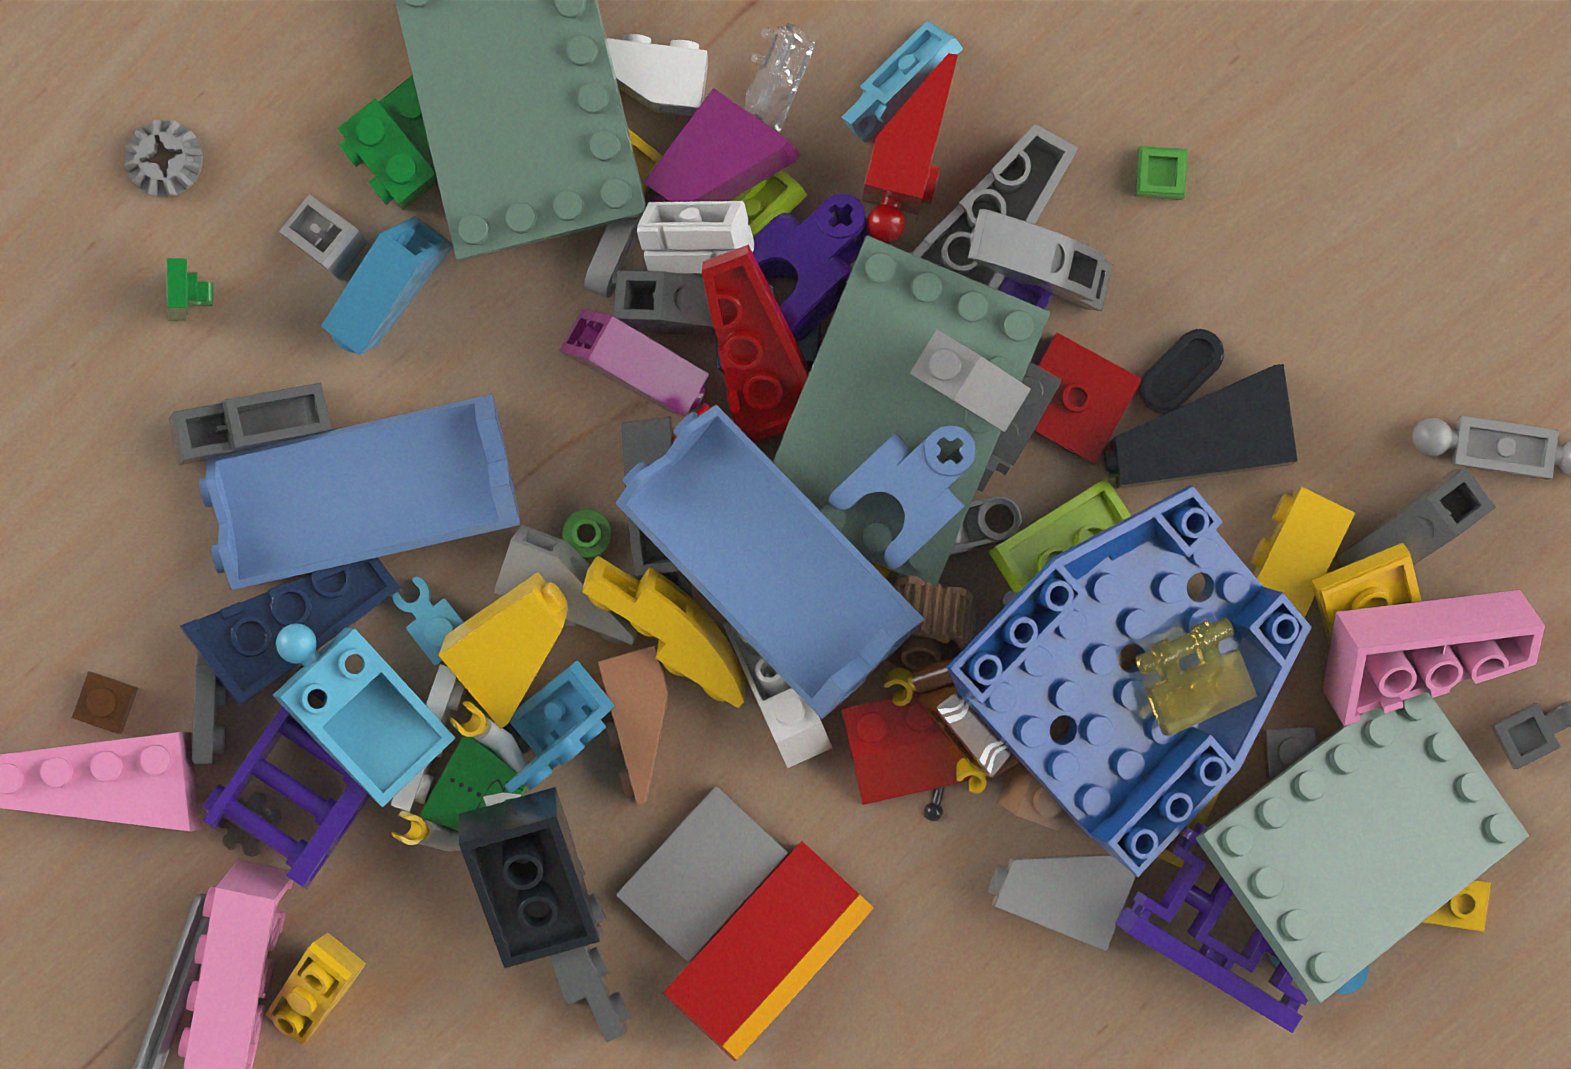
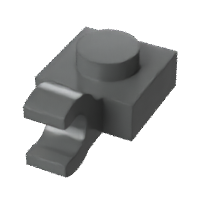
M1571 700L1557 706L1546 714H1543L1538 703H1533L1491 724L1513 769L1517 770L1561 748L1554 734L1571 726Z

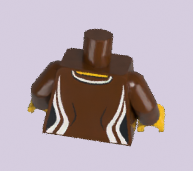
M955 658L942 660L915 669L913 674L905 668L891 670L886 676L884 687L901 684L906 688L905 690L895 692L892 702L898 706H904L910 702L913 691L917 690L921 693L917 698L918 702L964 757L957 763V781H962L965 777L974 775L969 780L970 792L975 794L983 792L987 784L986 776L994 778L1020 763L1015 755L958 694L947 669V666Z

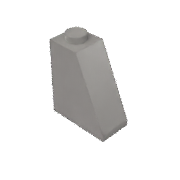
M937 329L910 372L911 375L1004 432H1006L1031 391L1029 387Z
M1109 853L1009 858L1006 867L997 866L990 882L988 893L995 895L992 905L1107 951L1117 925L1115 923L1121 915L1135 875Z

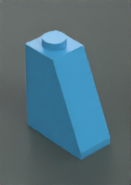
M417 216L380 233L321 327L332 335L333 341L340 348L348 352L357 353L360 356L376 347L450 252L453 244Z

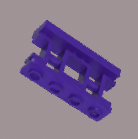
M1199 822L1196 823L1192 830L1185 827L1165 848L1185 862L1160 903L1138 891L1133 899L1136 902L1132 909L1125 906L1115 924L1133 937L1293 1033L1303 1017L1297 1011L1301 1004L1306 1005L1308 1000L1301 990L1291 985L1293 978L1280 961L1268 981L1271 985L1284 992L1281 1000L1276 999L1230 970L1233 964L1236 963L1253 973L1265 952L1280 960L1259 929H1255L1241 954L1209 935V932L1232 897L1233 892L1222 876L1210 894L1194 885L1207 863L1190 853V850L1194 844L1200 846L1195 837L1206 830L1207 827ZM1183 901L1197 909L1199 913L1187 933L1204 943L1200 950H1196L1149 921L1148 919L1152 912L1170 923Z

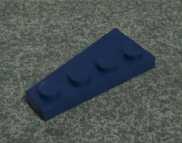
M376 557L312 572L308 576L272 588L268 592L220 609L216 613L180 625V629L238 706L241 707L298 665L285 661L277 651L276 639L284 627L295 623L309 627L316 637V650H319L334 639L344 628L352 626L401 588L379 558Z

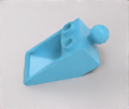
M298 623L284 627L276 639L277 651L285 661L295 664L301 663L303 667L277 690L273 696L306 732L383 807L455 739V736L355 628H344L318 653L316 650L317 641L315 634L309 627ZM356 654L360 657L362 665L359 671L351 674L345 668V660L349 655ZM313 689H320L325 696L324 703L317 708H312L307 701V696Z

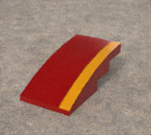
M801 841L735 914L718 930L662 994L735 1062L829 960L874 907Z

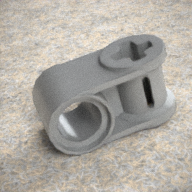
M995 496L971 502L949 556L975 551L979 547L1002 543L1014 536L1021 524V512L1018 505L1013 500L1004 496ZM995 506L1007 508L1013 517L1012 527L1003 533L991 531L985 523V515L989 509Z

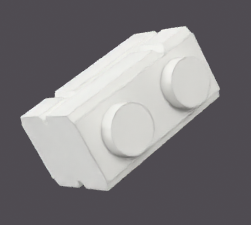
M744 201L649 202L638 223L637 234L641 248L644 250V259L648 271H665L687 275L702 273L703 261L748 244L752 252L754 250V239L751 227L748 225V215Z

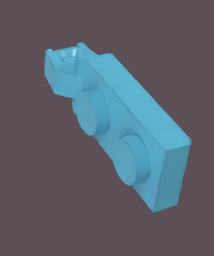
M926 21L860 86L863 91L861 97L841 118L856 137L867 142L884 128V124L893 118L948 53L957 55L963 50L962 46L954 36L932 22Z

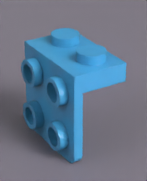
M578 660L521 704L509 721L537 755L504 785L510 793L523 784L529 791L548 777L555 767L559 764L563 766L585 747V744L606 728L601 719L615 705Z

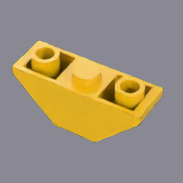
M326 933L307 948L265 1015L273 1021L275 1027L282 1034L293 1037L301 1045H304L352 986L366 963L331 934Z

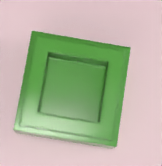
M1139 146L1137 149L1135 197L1183 200L1186 190L1188 149Z

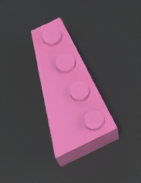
M1521 590L1339 611L1335 615L1322 690L1343 726L1360 722L1361 713L1381 708L1383 713H1388L1403 708L1402 700L1428 692L1431 698L1450 693V689L1458 682L1470 678L1477 684L1536 665L1545 625Z
M176 732L0 754V808L183 831L201 830L190 732Z

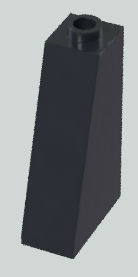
M1284 364L1273 365L1115 436L1110 441L1111 449L1104 450L1107 478H1115L1117 489L1294 464L1298 461Z

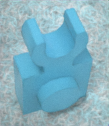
M416 576L412 580L420 590V596L417 601L407 603L399 592H395L392 595V599L400 610L413 613L416 617V620L408 625L406 629L434 666L438 667L443 663L438 654L445 636L463 624L464 621L446 598L433 605L430 601V586L424 579Z

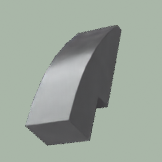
M321 382L225 399L223 403L174 411L169 417L179 465L205 461L211 457L332 430Z

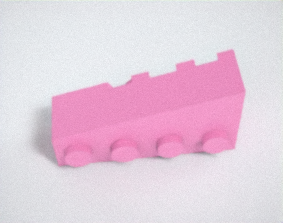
M238 859L215 888H209L203 908V916L210 918L207 935L202 934L200 936L195 953V963L202 965L199 981L192 982L186 1005L187 1010L193 1011L191 1028L185 1027L178 1049V1056L185 1058L183 1069H252L265 1012V1005L258 1004V998H265L272 981L276 962L273 959L267 958L268 951H274L279 933L283 931L286 913L277 911L279 900L288 889H292L293 881L286 876L290 870Z

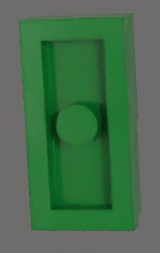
M167 258V313L169 321H186L188 306H213V282L198 281L197 272H188L187 259Z

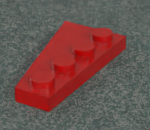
M748 244L703 261L702 276L712 324L717 336L718 353L721 368L724 370L730 411L733 414L734 423L755 443L785 432L809 375L810 368Z

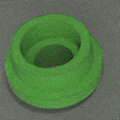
M585 509L573 513L566 520L562 535L563 540L567 541L583 558L589 559L605 552L611 542L612 530L608 520L601 513ZM587 524L592 525L596 530L594 540L589 543L581 542L578 538L579 528Z

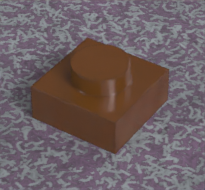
M88 671L72 718L117 734H122L138 687Z

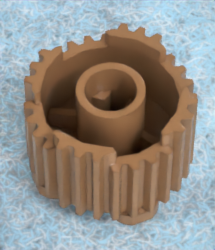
M909 575L897 579L895 589L924 620L885 662L882 661V666H889V671L895 668H905L913 674L915 669L942 660L956 658L974 639L976 610L973 609V596L965 588L947 587L944 589L941 584L932 586L931 582L925 584L922 579L916 576Z

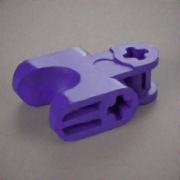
M837 194L829 197L802 223L792 214L782 213L753 237V255L766 281L777 277H788L797 282L795 291L783 302L780 308L795 339H801L809 334L837 307L852 271V267L849 265L856 261L865 237L870 236L866 227L867 218L864 206L859 199L852 195Z

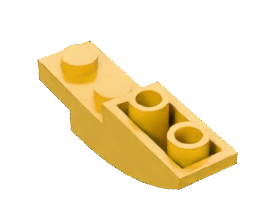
M597 556L587 569L582 592L588 596L590 601L604 611H614L630 621L631 625L639 633L648 637L655 636L658 638L656 659L660 660L669 672L676 676L688 677L701 685L704 691L713 699L721 702L727 701L739 708L744 702L747 677L736 653L711 617L688 594L652 567H649L639 581Z

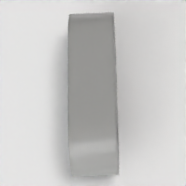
M642 216L607 225L586 273L584 289L606 298L610 297L616 288L617 270H624L638 239L637 228Z

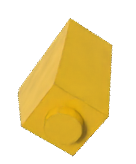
M537 572L445 636L438 656L500 729L511 720L561 633L568 612L567 600L557 585L552 582L547 583Z

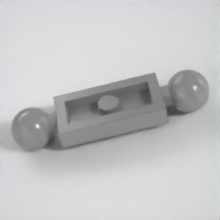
M1469 416L1458 417L1456 430H1451L1445 421L1435 417L1423 419L1413 430V443L1420 453L1426 456H1438L1447 449L1453 450L1452 466L1549 480L1553 478L1554 465H1557L1564 474L1571 477V441H1568L1563 446H1557L1559 430Z

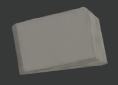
M310 194L279 230L283 236L337 279L340 278L368 243L367 239L358 229Z

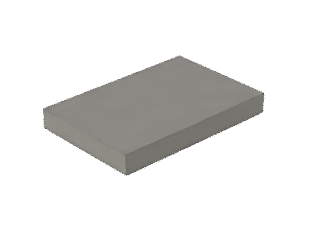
M716 785L620 889L616 896L689 962L788 854V851Z

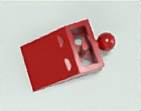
M948 53L876 136L862 197L863 202L878 205L870 211L866 220L868 233L874 239L884 243L896 241L905 230V217L901 211L918 215L922 202L928 204L932 202L940 167L931 165L958 57L956 54Z

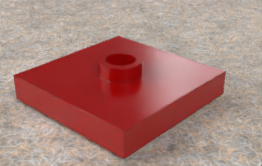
M1056 332L1038 366L1061 378L1062 382L1033 432L1095 465L1140 385L1142 378Z

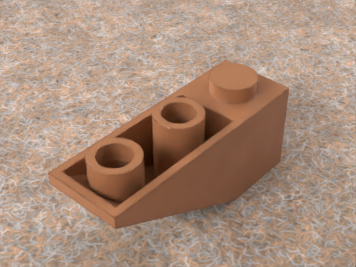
M656 646L598 661L600 672L592 674L594 681L615 705L611 709L613 720L605 722L612 750L621 748L626 763L625 768L618 769L625 797L635 796L637 805L647 802L670 695L661 661L656 659Z

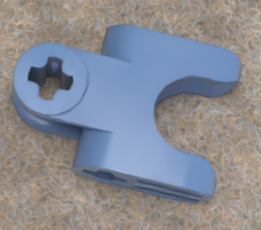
M949 425L940 427L932 432L918 447L912 450L895 433L831 493L828 502L836 510H845L857 504L861 498L869 493L886 492L893 495L901 503L905 519L902 531L886 548L884 561L892 570L901 567L965 507L948 487L973 463L976 455L975 441L971 434L962 427ZM945 437L950 442L959 438L964 445L959 450L960 454L964 457L961 462L957 464L954 460L950 459L943 463L939 459L938 455L941 454L942 447L938 443L942 438Z

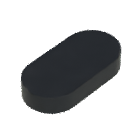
M1195 329L1185 333L1142 376V381L1139 385V394L1142 402L1150 410L1157 413H1168L1183 405L1220 368L1224 359V348L1220 339L1214 333L1204 329Z

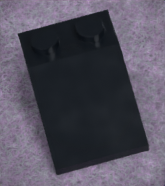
M556 787L459 814V846L504 968L600 942L599 931L572 834Z

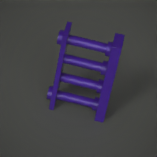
M301 664V666L297 669V671L295 672V674L303 667L302 664ZM313 689L309 692L307 699L311 694L324 703L325 696L320 689ZM282 706L226 787L221 784L217 785L209 795L203 806V809L208 812L203 821L217 830L223 819L227 818L287 858L285 864L290 866L291 869L286 876L307 890L371 796ZM282 735L344 776L342 781L348 784L338 801L331 797L325 800L265 760ZM253 776L316 817L314 822L320 827L309 843L304 839H301L299 842L237 801Z

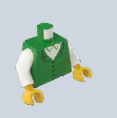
M466 701L463 703L472 712V717L467 723L460 724L454 718L450 720L451 724L463 736L422 809L420 817L408 811H401L398 816L411 821V829L404 835L392 832V836L407 845L420 843L447 852L461 851L459 846V814L524 796L528 790L523 784L510 793L504 786L528 763L514 737L503 728L500 729L492 720L485 718L484 714L472 702Z

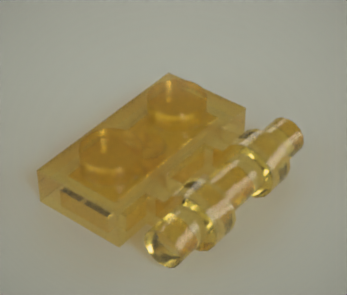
M1226 617L1211 624L1206 620L1191 627L1190 633L1172 641L1164 638L1151 644L1150 651L1136 656V663L1142 674L1145 675L1158 669L1162 681L1145 688L1162 735L1171 736L1258 697L1240 650H1230L1220 654L1219 642L1234 635L1233 627ZM1197 652L1201 663L1181 672L1179 659Z

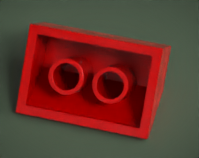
M914 692L910 702L904 706L894 704L892 697L841 709L862 805L966 782L974 776L970 775L962 781H957V763L964 757L918 702L917 698L921 693Z

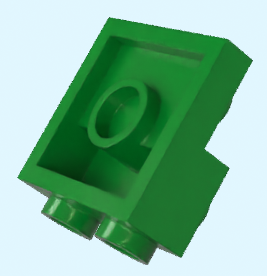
M413 75L379 102L376 98L337 128L345 138L338 146L355 167L359 166L362 162L368 166L375 175L368 183L386 205L394 199L401 209L404 210L438 183Z

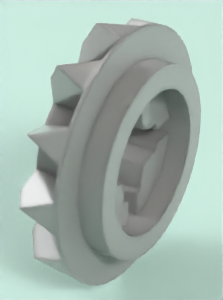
M154 119L150 124L142 128H136L134 136L125 145L126 157L124 166L132 182L149 195L156 197L179 195L189 189L200 175L203 165L201 145L190 129L175 120L161 121ZM158 140L169 152H176L178 154L175 155V158L168 160L167 177L157 163H149L147 161L150 160V157L157 155Z

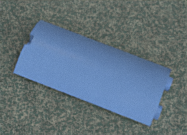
M493 394L207 458L206 478L199 479V487L205 507L213 506L219 523L218 544L211 546L213 562L217 573L225 572L231 590L521 525L513 477L510 474L506 455L508 453Z
M717 405L700 416L696 412H692L674 429L673 432L677 438L665 455L650 465L645 461L640 462L624 477L623 482L626 488L616 501V505L822 719L865 682L866 676L882 661L885 662L916 630L924 618Z

